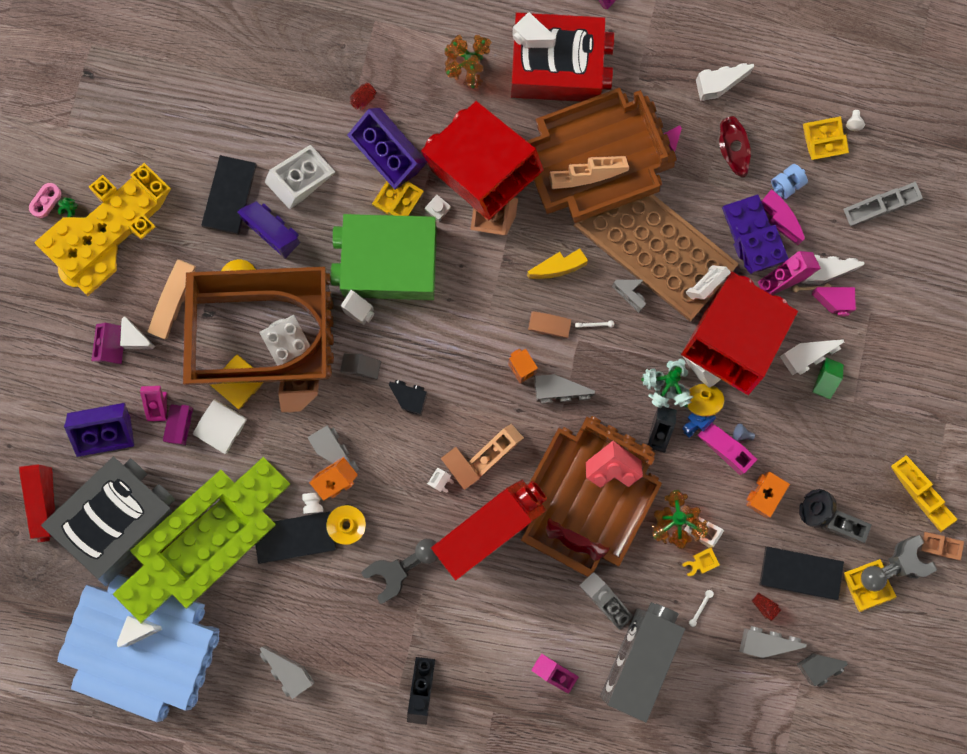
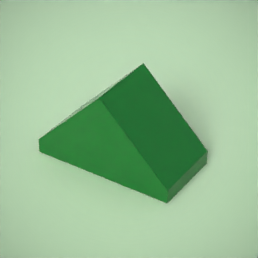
M825 357L812 393L830 400L843 379L844 364Z

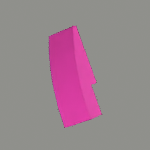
M771 189L761 201L764 210L772 216L769 223L776 225L779 232L798 246L805 239L802 228L790 207Z

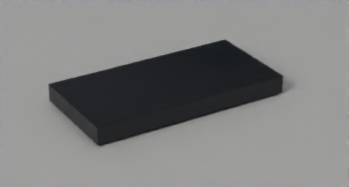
M222 155L219 156L201 224L203 228L239 235L243 220L237 212L247 205L257 167L256 163Z
M330 511L273 521L276 524L275 527L255 544L258 564L335 551V541L329 536L326 527Z
M765 546L759 585L838 600L844 561Z

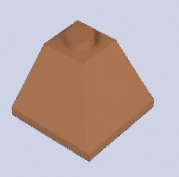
M513 198L489 221L473 208L470 230L507 235L516 217L518 198Z
M319 380L280 381L278 396L281 412L292 413L302 411L318 395Z

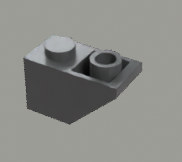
M814 653L797 663L809 684L818 687L827 683V678L830 676L841 674L844 671V667L848 665L846 661Z

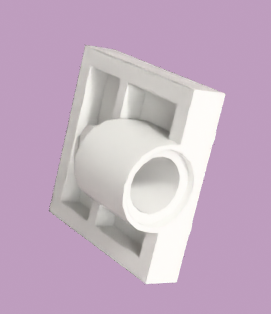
M294 315L286 319H279L269 325L268 328L260 331V335L277 366L300 356L310 347Z

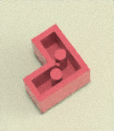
M612 441L586 462V478L600 488L614 477L630 487L643 477L642 462L616 442Z

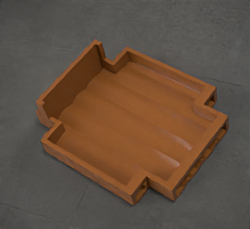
M617 88L535 119L540 136L527 140V142L536 148L544 169L534 179L546 214L568 207L574 223L660 192L662 181L658 173L674 168L677 157L674 150L669 148L670 140L668 135L662 131L663 123L661 118L656 117L655 112L657 110L654 102H650L648 96H643L641 90L634 92V101L632 102L628 101L626 93L622 94L621 89ZM626 156L629 170L619 175L576 187L552 189L549 175L552 171H568L569 165L588 164V158Z
M594 416L585 418L576 437L572 435L573 431L565 427L562 429L558 428L530 480V482L534 481L545 493L547 500L542 505L547 511L528 525L520 540L586 577H589L595 571L600 560L594 561L587 553H577L570 550L559 539L548 538L546 532L547 520L550 518L552 521L560 523L562 527L588 538L591 542L601 543L603 546L609 547V552L602 559L619 567L662 485L658 481L659 477L651 473L645 474L655 459L653 457L656 453L652 451L653 448L644 443L639 445L635 442V438L627 434L623 436L617 433L618 429L608 425L606 427L600 424L601 420ZM614 441L641 460L643 477L630 487L614 477L600 488L586 478V462Z

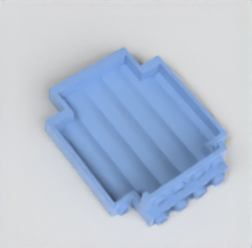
M118 574L109 583L108 590L94 585H86L57 661L78 669L71 689L155 722L163 721L167 717L170 710L169 705L185 711L191 710L198 701V691L204 684L206 668L210 666L213 649L216 648L219 642V628L198 624L205 614V604L195 601L189 608L185 609L174 596H171L146 619L161 626V631L128 647H118L117 641L126 618L133 615L113 596V593L130 577Z

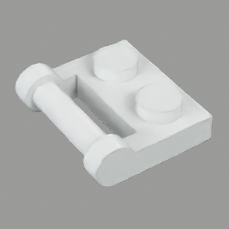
M712 265L708 269L709 272L693 288H689L686 294L693 300L695 298L706 299L710 297L714 292L713 290L726 281V277L731 273L729 269L724 266Z

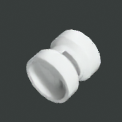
M318 493L302 494V500L307 505L303 508V514L323 512V506L319 504L322 498Z

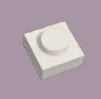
M438 195L425 207V211L432 217H436L438 222L451 209V206Z

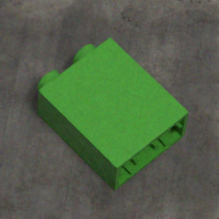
M343 214V226L333 227V249L342 250L341 263H332L331 285L340 286V291L344 298L352 290L362 298L434 300L436 217Z

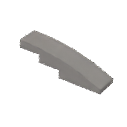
M915 181L899 189L895 188L881 195L878 194L843 210L851 227L921 201L923 197Z

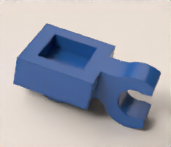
M691 413L688 416L690 422L686 423L682 428L684 430L683 433L690 438L698 428L703 432L716 419L715 415L699 416Z

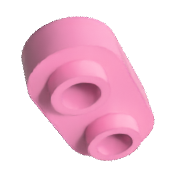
M53 183L43 185L29 205L30 213L36 218L48 216L61 198L60 188ZM43 207V211L39 212V208Z

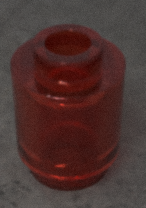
M366 82L350 96V104L356 110H363L375 98L377 92L371 84Z

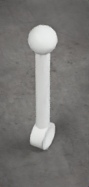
M612 320L603 323H575V328L597 326L612 328L615 323Z
M707 590L705 592L706 597L694 618L689 621L690 626H696V621L708 599L714 595L713 591Z

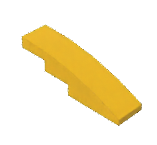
M907 455L891 466L905 489L940 532H943L958 520L944 505L945 501L932 488L933 484Z

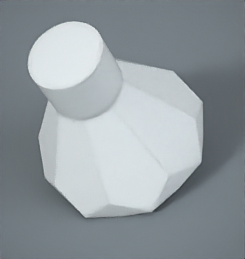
M854 110L852 117L847 121L846 127L851 131H860L864 128L865 123L860 117V111Z

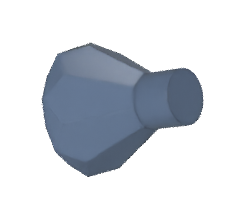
M742 424L735 426L733 439L737 442L746 439L754 440L755 434L749 432Z

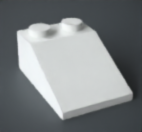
M309 145L270 169L265 183L291 209L306 199L328 180L335 171Z

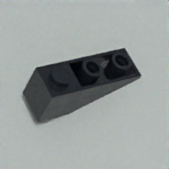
M415 658L407 712L408 723L427 725L435 659Z

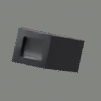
M400 380L390 381L389 387L402 410L422 416L428 395L427 391H424L425 388L414 385L412 388L406 386V383Z

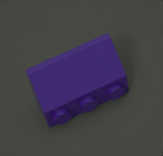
M256 201L241 208L237 213L244 223L284 259L300 244L297 238L299 234L292 228L288 230L284 226L285 222L279 216L274 217L270 214L271 209L264 203L260 205Z
M125 403L67 413L64 429L76 457L134 447L131 417Z

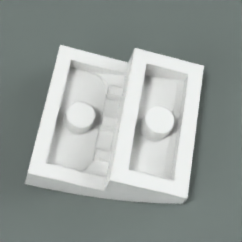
M214 399L199 421L193 435L226 454L236 436L240 434L247 418Z

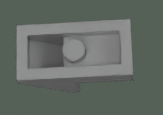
M616 280L612 288L639 313L646 303L644 302V297L638 292L635 293L634 290L643 280Z

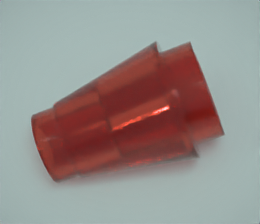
M758 593L751 600L764 618H768L770 621L781 611L777 603L761 593Z

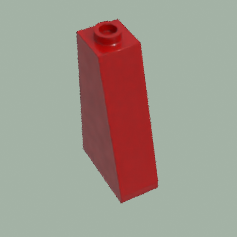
M39 464L20 466L19 474L30 539H37L38 542H49L52 536L41 525L55 512L52 467Z

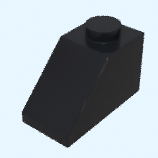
M664 406L662 408L657 407L647 445L653 448L652 450L666 452L676 424V409Z

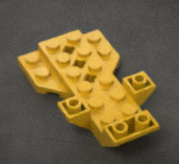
M145 163L130 174L131 179L118 190L104 175L100 176L89 186V189L102 204L86 218L63 217L34 242L87 296L117 271L116 256L118 245L131 234L142 240L155 228V225L149 218L161 208L171 188ZM102 228H105V229H106V232L103 233V232L100 231V230H101ZM91 240L92 244L88 246L86 242ZM75 253L77 257L73 258L71 255Z

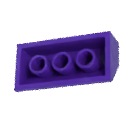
M369 108L347 134L394 190L416 176L427 163L420 152L381 108Z

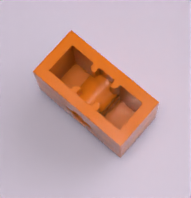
M517 349L510 354L511 357L509 358L508 365L520 384L536 375L538 367L527 349L522 351Z
M342 457L318 472L309 483L324 501L328 497H336L343 488L348 490L354 485L353 480L358 474L348 461Z
M767 472L761 474L756 482L758 486L755 491L752 490L746 499L748 501L746 506L763 517L770 518L790 484L775 474ZM768 490L767 494L769 497L764 498L765 493L763 491Z

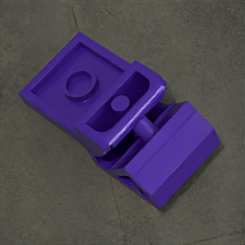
M758 194L722 207L735 241L733 245L739 259L744 260V267L750 274L780 265L789 259L776 225H770Z

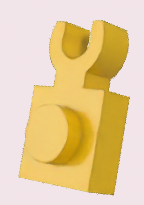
M711 547L693 555L695 561H686L682 564L683 567L687 565L692 567L691 572L686 574L687 576H693L697 569L703 574L720 565Z

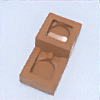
M532 311L528 330L565 339L569 336L571 319Z
M457 447L441 457V460L464 490L480 479Z
M924 532V544L921 546L922 552L961 561L964 541Z

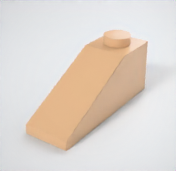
M510 424L502 429L468 463L480 478L524 437Z

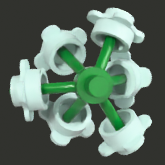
M684 359L674 362L668 361L667 367L669 372L667 375L660 371L656 372L655 369H646V374L642 375L643 385H646L648 390L654 387L656 391L654 395H648L653 399L652 403L656 407L662 408V406L669 408L667 402L671 398L676 401L674 405H680V407H687L691 403L690 399L693 396H690L689 389L678 383L682 376L688 375ZM666 383L667 385L665 386L664 390L660 392L659 390H661V386H663Z

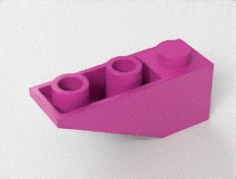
M799 251L759 280L758 284L762 290L774 295L809 278L821 268L813 252Z
M713 423L697 435L739 475L744 474L757 461V458L743 445Z

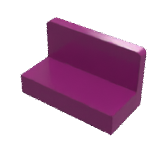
M106 322L96 324L92 362L122 363L124 348L120 346V325Z
M170 405L163 442L186 446L194 408L188 405Z

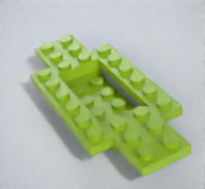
M264 457L235 483L222 470H219L130 550L143 566L113 593V596L140 624L171 596H174L185 609L189 608L275 527L276 524L263 510L290 486V483ZM210 506H212L203 516H201ZM199 516H201L192 526H190ZM188 526H190L181 536H179ZM177 536H179L170 546H168Z

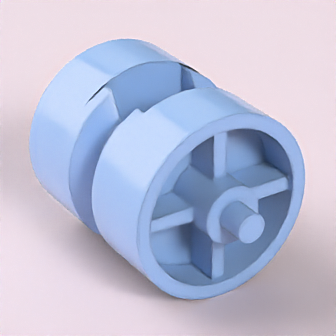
M796 164L790 165L783 173L778 174L771 180L774 192L783 199H787L795 193V189L799 190L808 183L805 170Z

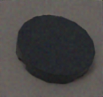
M822 489L812 490L804 496L803 503H800L799 506L800 518L810 527H824L834 518L837 511V502L832 494Z

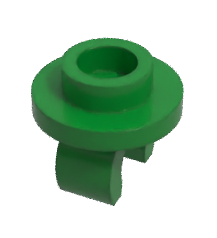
M65 197L58 201V205L61 206L58 209V214H64L66 209L68 211L67 217H73L75 214L74 209H77L78 204L75 203L74 199Z

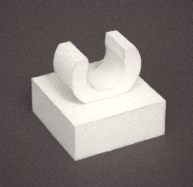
M437 468L427 484L439 492L447 493L448 490L444 486L447 482L453 484L454 481L450 479L451 475Z

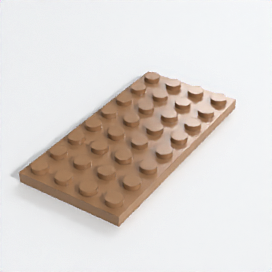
M655 195L644 197L574 224L577 230L637 279L643 280V284L690 322L712 295L706 299L695 298L693 300L686 294V291L689 288H693L709 272L708 269L712 265L724 266L730 272H733L739 264ZM718 285V286L713 290V291H714L713 294L717 291V289H718L721 285Z

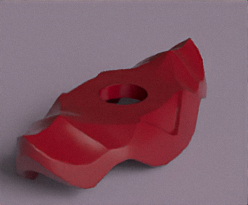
M729 116L720 123V150L732 171L740 177H746L751 159L750 142L739 120L735 116ZM735 141L741 142L742 145L738 151L731 149V145Z
M550 518L547 520L546 532L548 538L559 539L564 546L572 551L587 553L594 561L603 558L610 550L609 547H605L601 543L591 542L588 538L562 527L560 523L554 522Z

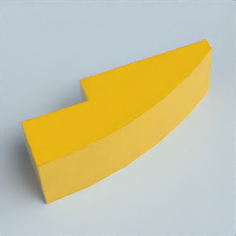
M580 248L565 258L558 252L527 272V276L529 279L563 276L586 266L588 260Z

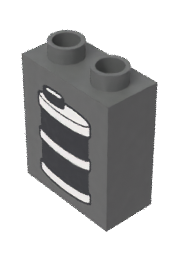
M113 456L41 525L105 587L135 558L130 550L173 513L169 507L175 501L173 496L160 484L150 490L142 483L141 480L147 476V473L131 458L123 465Z
M652 602L647 611L636 609L600 694V698L608 706L647 723L685 631V628L675 624L679 613Z

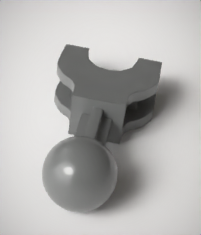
M921 535L912 536L898 542L894 555L888 559L889 565L883 568L870 566L864 569L861 574L862 585L869 591L877 592L882 590L887 584V579L894 575L916 579L926 577L937 571L934 562L922 563L917 557V549L924 544Z
M423 539L417 544L415 553L400 562L399 559L393 562L378 560L361 572L364 578H370L373 575L379 574L386 579V589L377 597L380 604L385 603L400 593L403 580L409 576L407 571L421 562L431 564L438 559L431 549L437 543L436 541Z

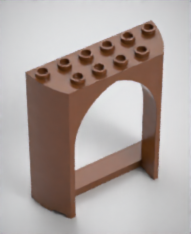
M325 267L186 272L183 384L187 386L327 380L332 377L331 364H334V353L331 350V346L334 345V336L331 334L330 327H334V320L330 310L333 309V298H331L329 285H331L330 273L326 272ZM282 301L296 305L308 312L320 327L319 333L312 345L299 357L285 364L259 368L196 370L197 304Z

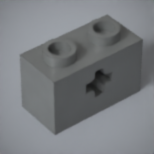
M837 510L831 522L822 527V529L856 543H865L872 524Z

